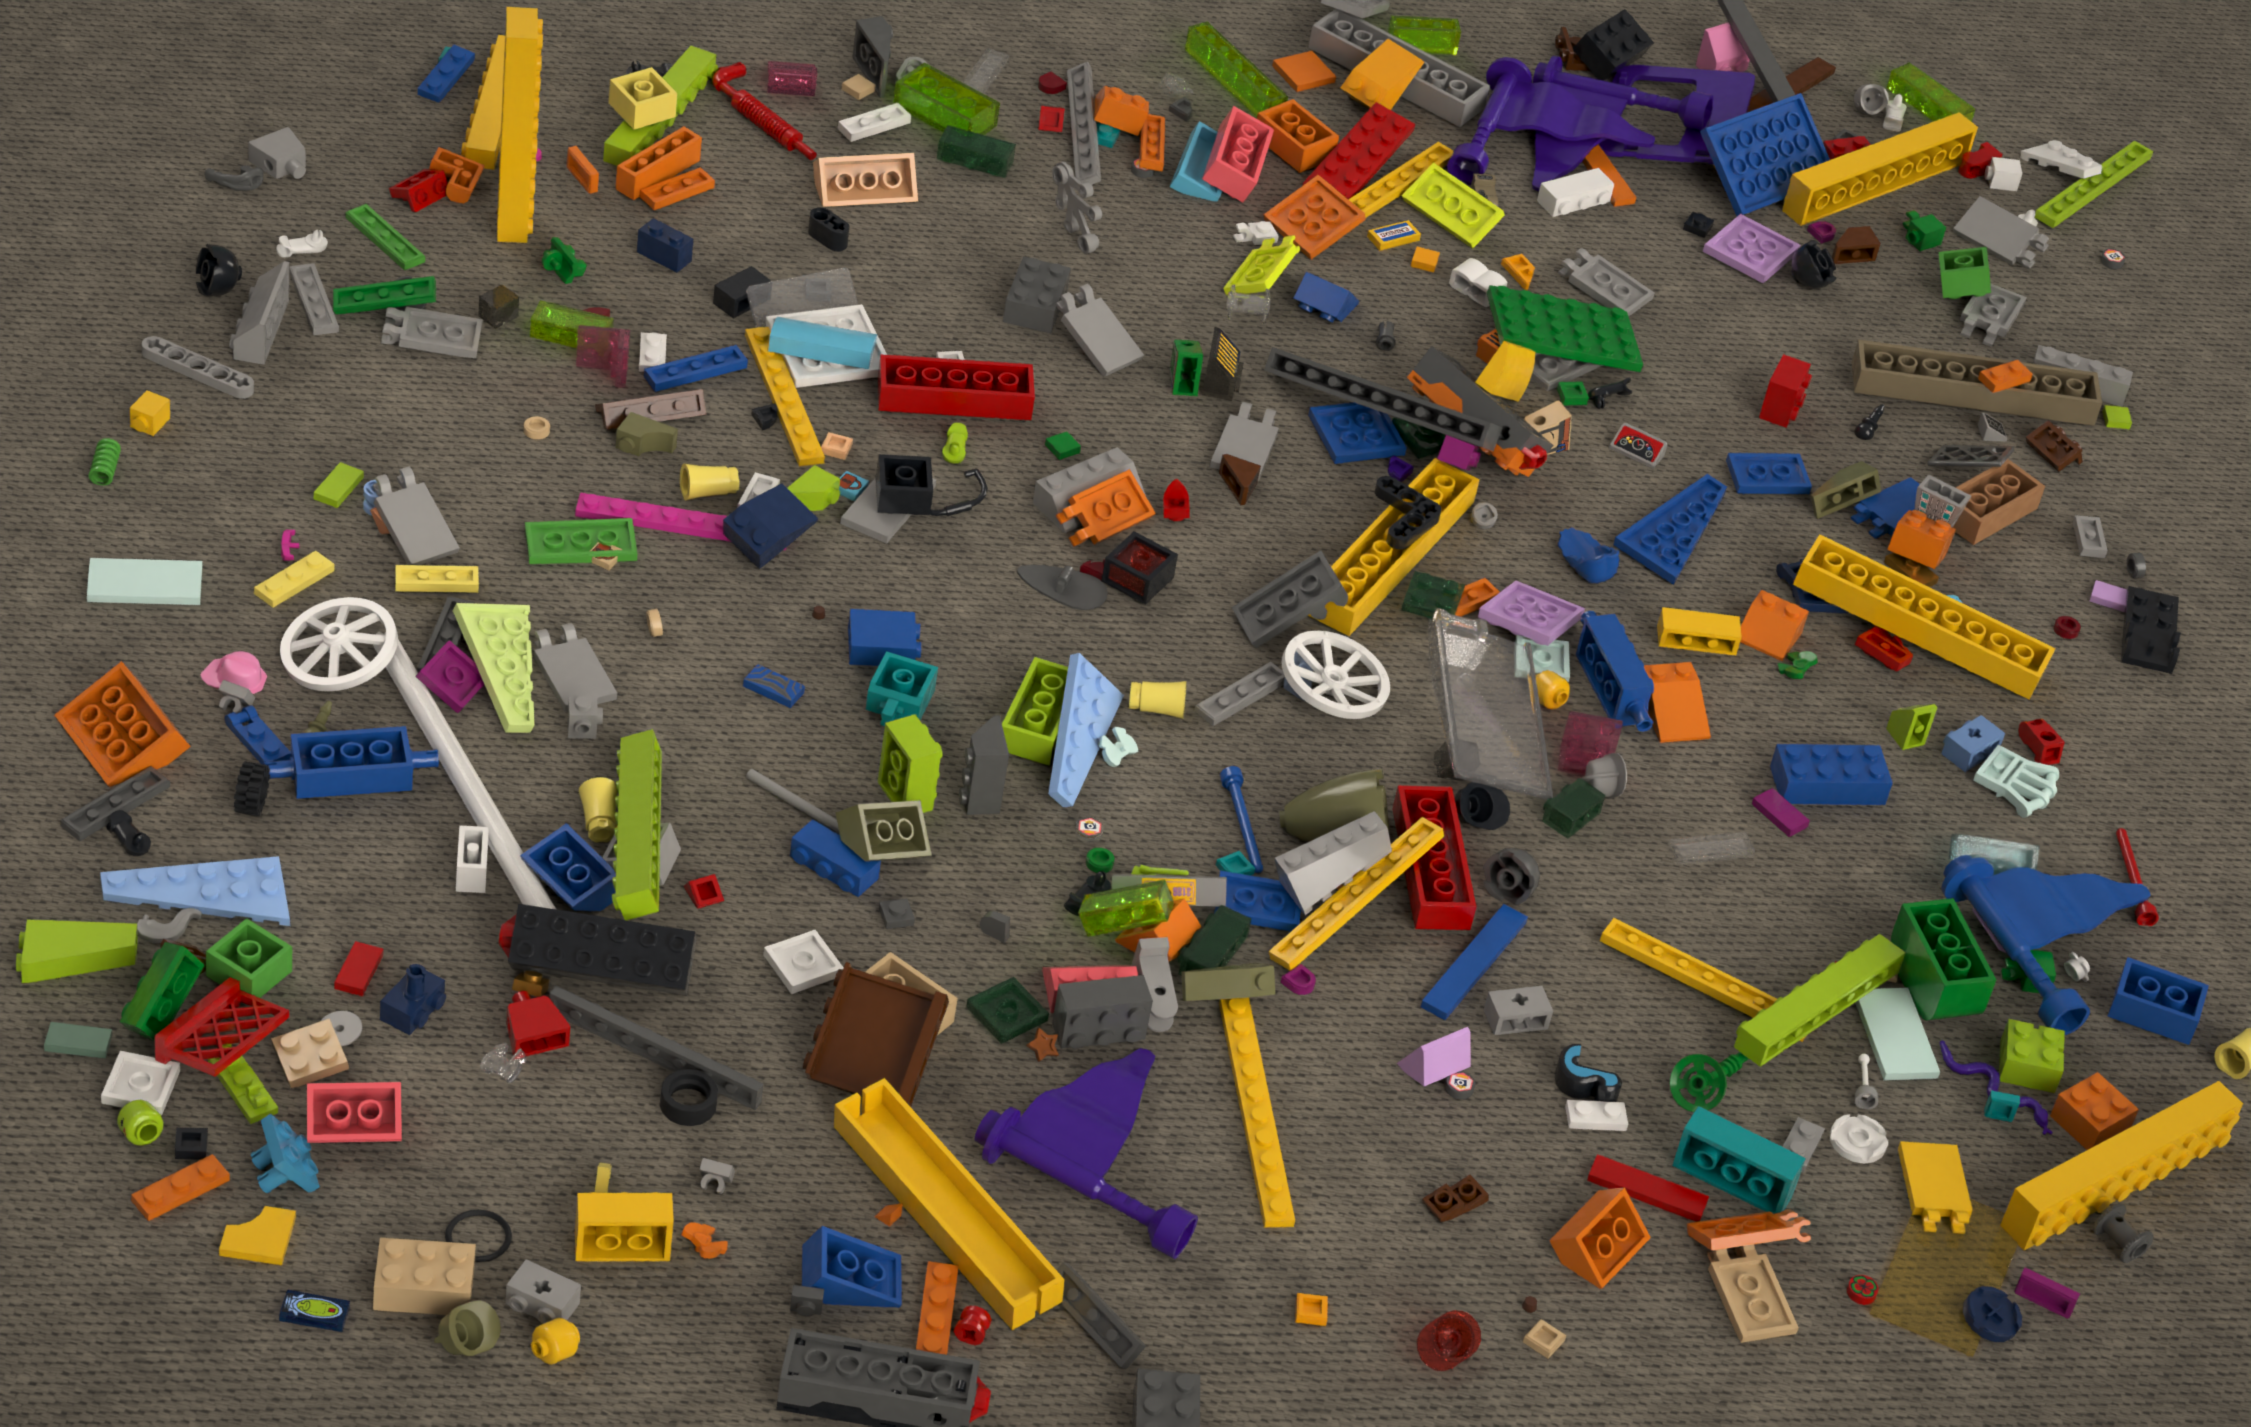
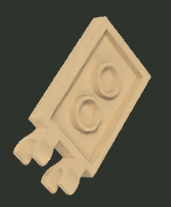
M1754 1244L1735 1248V1253L1738 1257L1736 1259L1729 1258L1727 1248L1713 1250L1714 1252L1707 1254L1711 1262L1708 1268L1709 1273L1741 1343L1797 1333L1799 1327L1766 1254L1757 1255Z

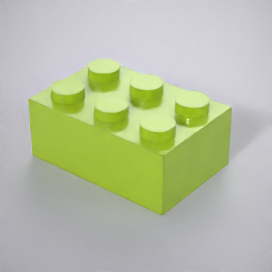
M916 714L885 723L878 784L891 802L920 800L922 811L925 813L932 811L934 807V800L937 797V779L940 776L939 765L943 753L940 744L933 740L927 726L921 723Z

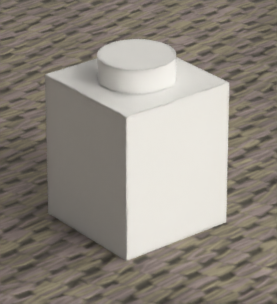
M1993 157L1990 166H1987L1985 169V179L1988 180L1989 187L2017 191L2022 177L2020 160Z

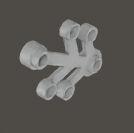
M1059 162L1052 168V177L1058 185V194L1055 199L1056 205L1060 210L1067 209L1064 227L1069 233L1078 231L1080 227L1082 235L1077 240L1079 249L1084 254L1094 252L1099 247V239L1095 234L1090 233L1083 212L1093 222L1102 218V211L1098 205L1090 206L1082 199L1093 195V187L1091 183H1081L1074 177L1073 169L1066 162ZM1074 189H1076V190L1079 192V194H1080L1081 197H1079V196L1075 193V190H1074Z

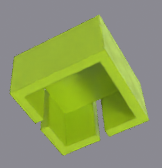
M2008 1019L2000 1040V1082L2055 1093L2064 1072L2063 1051L2065 1031L2040 1025L2038 1029H2035L2034 1024Z

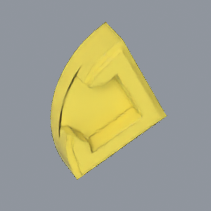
M599 1163L596 1193H608L612 1168L610 1164Z

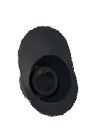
M1470 782L1455 795L1454 799L1458 818L1464 823L1487 830H1496L1504 826L1509 819L1510 803L1502 790L1494 786Z

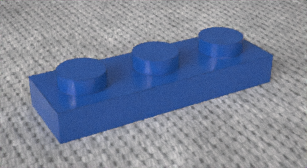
M453 45L420 84L418 95L439 103L474 62L475 53Z

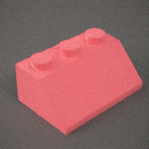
M1131 965L1043 967L1042 969L1051 1013H1054L1059 984L1138 976L1137 967Z
M401 1082L307 1083V1143L402 1141Z

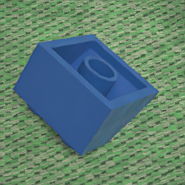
M1308 272L1305 273L1294 296V299L1300 303L1298 306L1300 309L1312 313L1313 310L1320 312V317L1333 323L1334 319L1342 322L1360 302L1350 291Z

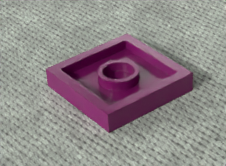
M450 640L415 676L456 713H459L485 685L475 662Z

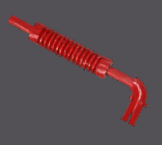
M742 62L720 67L714 72L712 76L714 88L717 91L724 92L732 99L731 105L734 109L788 151L797 149L809 160L816 158L817 153L802 142V133L744 89L737 91L727 83L746 75V67L744 64H741Z

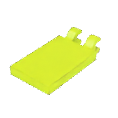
M1295 235L1285 236L1281 245L1272 247L1275 242L1274 238L1263 240L1262 246L1251 251L1224 286L1225 294L1227 296L1268 291L1293 257L1300 251V247L1293 244V240L1296 238Z

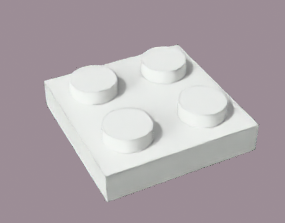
M816 930L764 947L763 956L791 994L833 980L839 969L843 970V966Z
M120 1051L101 1094V1103L123 1108L129 1102L141 1099L151 1103L162 1116L180 1073V1063L169 1061L167 1064L155 1061L154 1057Z

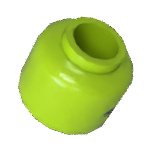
M140 1099L129 1102L120 1110L117 1117L120 1131L134 1145L143 1146L154 1142L163 1130L164 1122L160 1113L151 1103Z

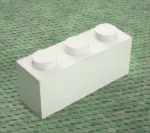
M1599 168L1541 183L1537 201L1552 217L1562 214L1566 215L1570 212L1610 202L1614 183Z

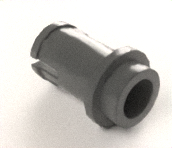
M1383 321L1378 327L1379 336L1376 339V345L1380 350L1390 351L1396 344L1395 337L1393 336L1394 324L1386 321V328H1384Z

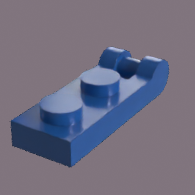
M252 705L242 708V712L237 714L232 712L225 715L224 719L228 728L260 764H264V761L290 760L291 752L261 720ZM245 722H248V723H249V724L246 725V726H243V725H242V723H245Z

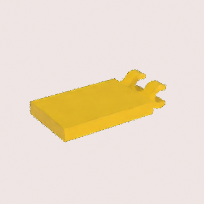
M1900 1141L1898 1153L1912 1215H1921L1922 1226L1925 1232H1936L1935 1222H1940L1941 1217H1950L1952 1232L1965 1234L1964 1223L1969 1224V1218L1973 1210L1958 1146Z

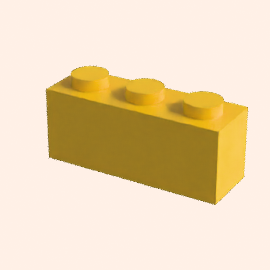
M1662 607L1657 624L1659 647L1736 656L1742 638L1740 616Z

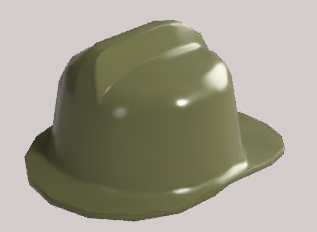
M481 1300L457 1306L441 1319L438 1329L439 1336L434 1339V1342L442 1343L445 1350L452 1355L473 1356L488 1351L494 1347L500 1337L501 1326L499 1317L488 1303Z

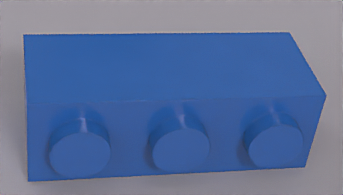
M813 819L792 837L790 857L798 864L812 869L820 877L827 878L837 884L845 892H850L859 897L879 879L881 860L864 861L841 841L840 835Z

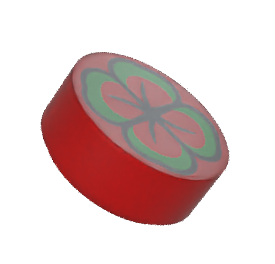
M1866 1275L1853 1276L1847 1287L1849 1298L1861 1305L1873 1303L1879 1291L1876 1281Z

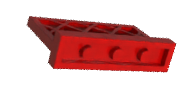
M230 977L155 1035V1061L167 1064L173 1059L216 1077L289 1018V1010L240 990V981ZM241 1002H242V1003H245V1004H247V1005L252 1006V1007L238 1008V1007L240 1006V1003H241ZM271 1014L274 1017L260 1018L259 1015ZM238 1017H255V1019L238 1021ZM226 1018H233V1021L220 1022ZM258 1029L255 1032L241 1033V1030ZM236 1030V1034L219 1035V1032ZM205 1033H214L215 1035L209 1037H201ZM239 1043L236 1047H222L223 1044ZM217 1045L218 1049H200L203 1046ZM195 1047L196 1051L183 1052L186 1048ZM220 1058L215 1064L204 1061V1059Z

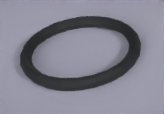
M469 1210L460 1213L449 1222L445 1232L446 1242L452 1243V1231L455 1225L464 1218L486 1216L502 1225L506 1235L503 1245L492 1254L475 1256V1262H486L498 1258L509 1248L512 1240L511 1228L507 1221L500 1215L488 1210Z

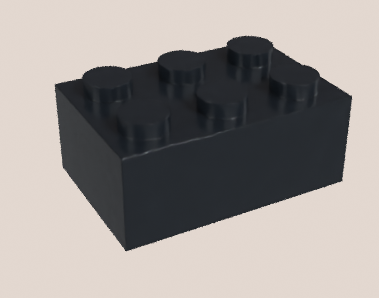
M1624 9L1587 32L1573 47V50L1598 80L1605 81L1615 75L1621 68L1629 66L1640 59L1654 42L1627 10Z

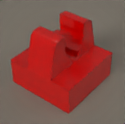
M1041 105L1038 130L1062 132L1065 108Z

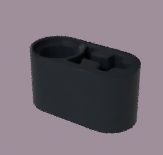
M817 207L812 209L809 217L808 234L832 251L845 250L848 246L849 224L826 208Z

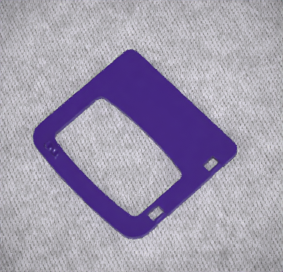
M1629 65L1617 71L1612 83L1630 87L1637 80L1696 85V92L1713 95V110L1708 127L1747 113L1755 85V76L1746 72ZM1686 128L1681 141L1677 145L1654 144L1648 148L1627 145L1611 139H1606L1599 143L1606 156H1628L1638 159L1691 163L1707 162L1708 164H1714L1700 131Z

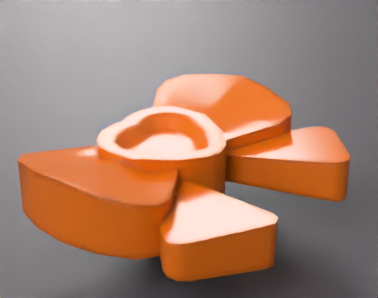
M691 1222L684 1227L681 1233L683 1237L692 1241L696 1246L694 1250L699 1252L703 1258H715L720 1253L725 1254L727 1251V1241L711 1242V1235L715 1232V1228L709 1225Z

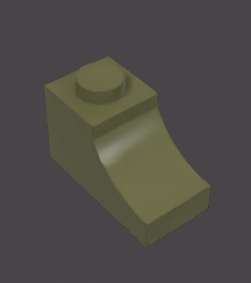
M630 412L617 428L616 448L636 456H640L648 451L673 453L677 447L678 429Z

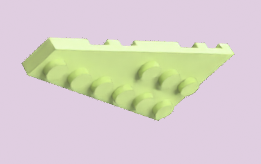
M456 603L453 613L505 733H531L534 727V702L531 700L533 682L530 679L532 673L531 641L529 640L531 623L528 621L530 605Z

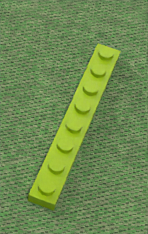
M2133 141L2101 164V174L2079 179L2038 208L2034 218L2051 228L2056 227L2150 160L2153 151Z

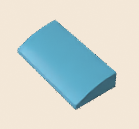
M1200 121L1189 136L1170 184L1171 188L1186 195L1210 201L1219 200L1222 190L1202 180L1218 133L1217 131Z
M777 317L770 333L768 351L869 369L877 334Z

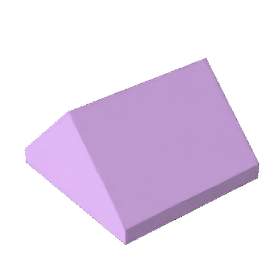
M1466 1027L1427 1043L1397 1064L1407 1075L1423 1086L1471 1067L1470 1030Z

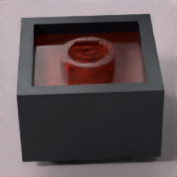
M1133 531L1105 557L1101 581L1146 605L1174 578L1178 554Z

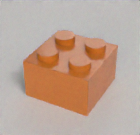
M1908 510L1898 521L1887 550L1935 569L1945 558L1956 529L1950 527L1951 525L1946 521H1935L1927 518V515L1921 511Z
M2097 1072L2058 1094L2050 1117L2086 1150H2089L2132 1127L2139 1109Z

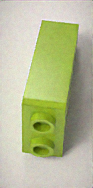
M27 919L25 932H20L19 950H23L22 954L17 953L16 972H21L22 983H32L135 965L138 945L137 924Z

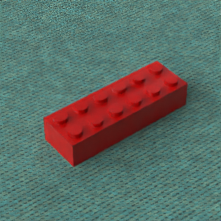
M880 354L878 411L1032 420L1035 400L1033 364Z
M1398 785L1392 808L1398 838L1422 817L1443 828L1444 837L1404 871L1415 929L1471 930L1477 906L1452 787Z

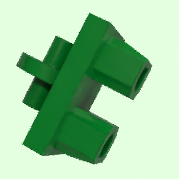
M552 237L551 248L544 251L541 261L546 270H554L565 284L572 283L574 277L583 276L587 267L583 260L574 257L575 250L572 246L564 245L558 237Z

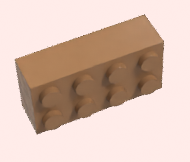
M2007 459L2001 467H1992L1956 487L1971 495V499L1952 528L1956 529L1955 532L1972 545H1975L2038 509L2045 485Z

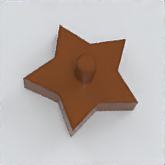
M1037 1028L1035 1039L1026 1045L1035 1051L1037 1061L1040 1062L1046 1056H1059L1055 1047L1058 1035H1047L1043 1030Z

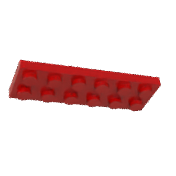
M1376 102L1303 182L1302 186L1319 175L1347 199L1352 198L1364 188L1412 134L1416 124Z

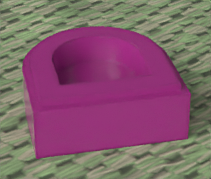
M1824 221L1809 224L1807 231L1821 244L1832 241L1836 234V228Z
M1300 964L1283 975L1280 983L1295 994L1306 995L1314 990L1316 977L1310 970Z

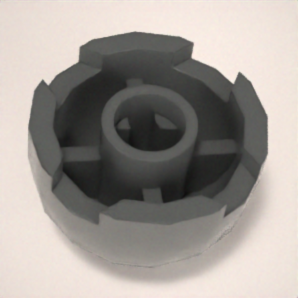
M1518 848L1502 849L1489 857L1483 866L1486 878L1483 882L1484 886L1492 897L1501 902L1503 899H1506L1511 903H1515V905H1519L1530 898L1539 885L1540 871L1538 864L1527 851Z

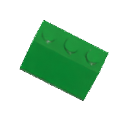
M165 942L162 948L155 952L149 971L139 980L137 992L131 1002L124 1006L121 1014L122 1018L119 1022L127 1029L155 1042V1035L173 1022L202 971L204 964L187 948Z

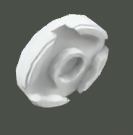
M1851 1114L1836 1119L1830 1130V1142L1834 1150L1842 1157L1858 1163H1871L1883 1157L1888 1147L1887 1133L1876 1120L1859 1114L1857 1117H1850Z

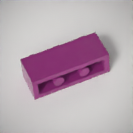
M1446 435L1437 459L1470 471L1471 467H1477L1481 453L1477 452L1479 447Z

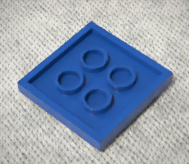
M1355 402L1310 407L1308 416L1334 464L1388 458L1393 455L1404 456L1407 447L1389 415Z

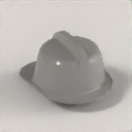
M1611 753L1589 761L1586 766L1585 776L1579 778V781L1586 783L1587 789L1592 795L1603 796L1607 799L1623 794L1627 783V769L1623 757L1619 753Z

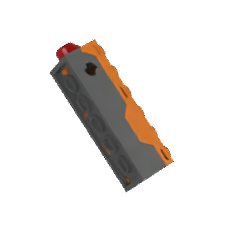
M1431 346L1407 377L1414 384L1412 389L1421 396L1425 395L1430 399L1429 402L1502 427L1494 451L1478 447L1486 454L1493 455L1496 458L1495 462L1503 469H1508L1517 476L1521 473L1529 477L1536 468L1541 467L1545 463L1547 453L1554 445L1498 396L1490 394L1475 383L1477 378L1457 360Z

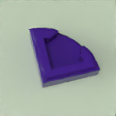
M1394 455L1390 458L1389 476L1402 482L1413 473L1414 467Z

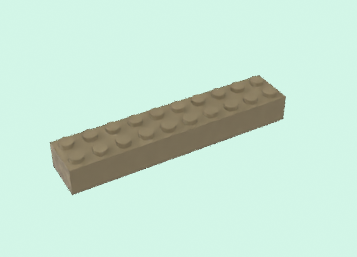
M1858 339L1851 362L1854 393L2092 426L2095 425L2102 405L2098 373L2021 362L2033 374L2031 381L1992 393L1978 379L1980 371L2011 362L2010 360Z

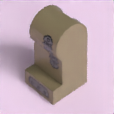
M1474 174L1471 189L1498 207L1495 175Z

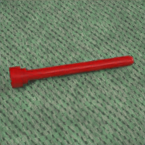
M2119 828L2116 831V836L2130 882L2143 884L2125 829ZM2148 900L2137 904L2135 917L2138 925L2153 926L2158 922L2159 916L2154 905L2148 902Z

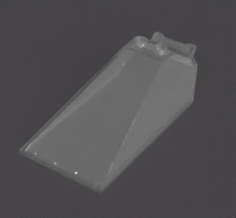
M1437 608L1433 614V620L1429 619L1428 623L1429 665L1432 686L1454 777L1551 800L1553 798L1531 643L1526 642L1524 645L1505 638L1488 634L1487 622L1479 618L1472 620L1449 614L1446 610Z

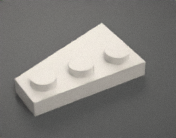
M2056 140L2022 150L2020 156L2025 161H2029L2030 158L2039 160L2038 165L2044 167L2048 165L2058 166L2060 172L2083 179L2101 174L2102 165L2093 161L2092 158L2085 157L2078 153L2077 150L2070 149L2064 146L2062 142Z

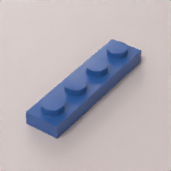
M737 345L645 368L644 378L652 389L657 392L747 368L748 360Z

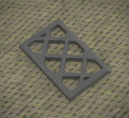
M1943 445L1927 464L1928 466L2001 467L2015 450L2014 446Z

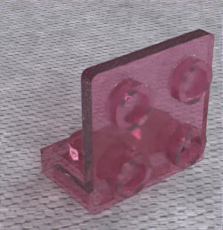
M768 61L767 93L815 96L817 67L814 64Z
M579 325L576 367L611 370V378H616L615 387L626 388L630 330Z
M1570 711L1559 748L1557 771L1585 776L1586 766L1589 761L1615 753L1623 721Z

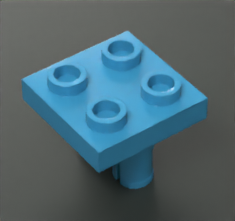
M272 1114L263 1118L261 1124L267 1144L251 1153L252 1162L259 1170L265 1169L271 1163H273L274 1167L257 1176L261 1189L268 1194L288 1180L294 1181L308 1193L320 1187L316 1176L318 1168L311 1159L309 1152L311 1151V1145L307 1143V1138L304 1135L296 1134L287 1122L279 1121Z

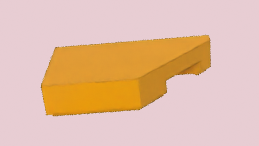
M1523 254L1503 258L1501 265L1524 290H1528L1535 267Z

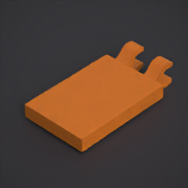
M1129 469L1068 499L1071 506L1064 508L1061 513L1055 516L1060 524L1076 516L1080 520L1084 528L1069 537V540L1075 547L1088 539H1091L1094 545L1153 517L1156 513Z
M1790 1209L1775 1214L1769 1211L1687 1223L1688 1235L1711 1251L1794 1238L1800 1242L1811 1240V1236L1807 1233L1800 1234V1228L1804 1225H1810V1221L1804 1217H1798V1213Z

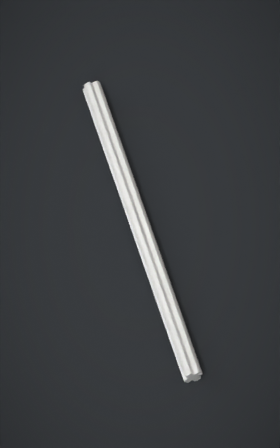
M379 631L375 635L386 636V632L383 634ZM398 639L396 651L391 661L387 664L386 669L433 750H438L442 766L475 823L479 827H489L488 845L519 899L525 905L556 909L536 873L521 859L520 855L523 854V851L427 687L415 677L418 672ZM373 644L376 652L379 654L383 645Z

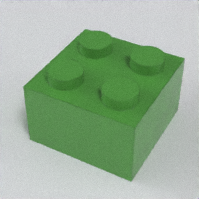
M1987 247L1939 252L1943 298L1959 299L1962 296L1969 295L1980 297L1991 293Z
M247 918L206 951L207 977L218 984H222L230 977L240 981V990L259 998L292 972V946Z

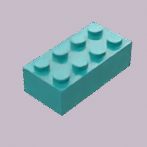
M1698 1106L1684 1127L1672 1166L1765 1212L1770 1211L1775 1214L1784 1211L1791 1200L1806 1158Z

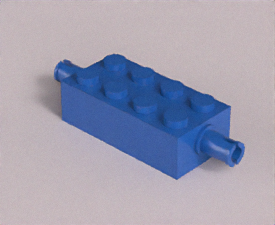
M1586 611L1581 615L1582 619H1580L1583 629L1576 657L1613 727L1636 725L1640 732L1649 730L1653 726V720L1648 714V703L1651 694L1654 692L1653 680L1648 677L1642 660H1639L1633 643L1629 641L1625 634L1624 626L1620 624L1616 615L1597 616L1594 611Z
M406 726L291 734L290 760L264 761V765H269L270 779L291 777V780H294L296 798L300 799L411 791L413 769L438 768L439 756L437 749L412 751L409 746Z

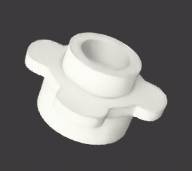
M2071 952L2069 954L2071 959L2064 963L2065 971L2076 982L2081 979L2084 982L2089 981L2088 972L2090 971V966L2082 956L2078 957L2076 953Z

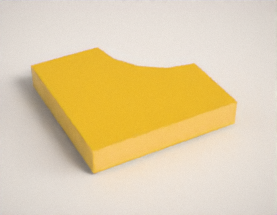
M265 1206L260 1215L250 1222L240 1225H226L219 1247V1256L282 1265L296 1220V1211Z

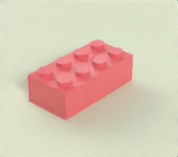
M1233 106L1220 124L1202 180L1227 193L1230 197L1244 202L1258 182L1274 129Z

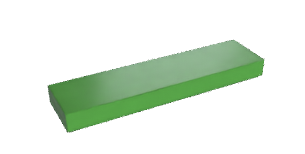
M367 204L346 212L345 218L403 270L425 262V255Z

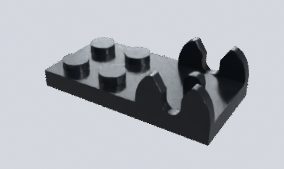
M2128 586L2124 611L2121 663L2170 674L2173 673L2180 652V648H2177L2181 632H2177L2179 597Z

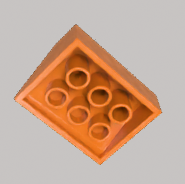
M122 661L54 715L109 787L125 782L150 766L156 770L167 766L191 747L138 678Z

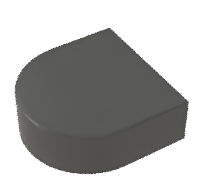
M989 911L981 919L980 928L983 933L1005 943L1010 936V917L999 912Z

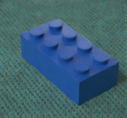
M1777 744L1770 764L1777 791L1790 804L1885 805L1893 784L1880 745Z

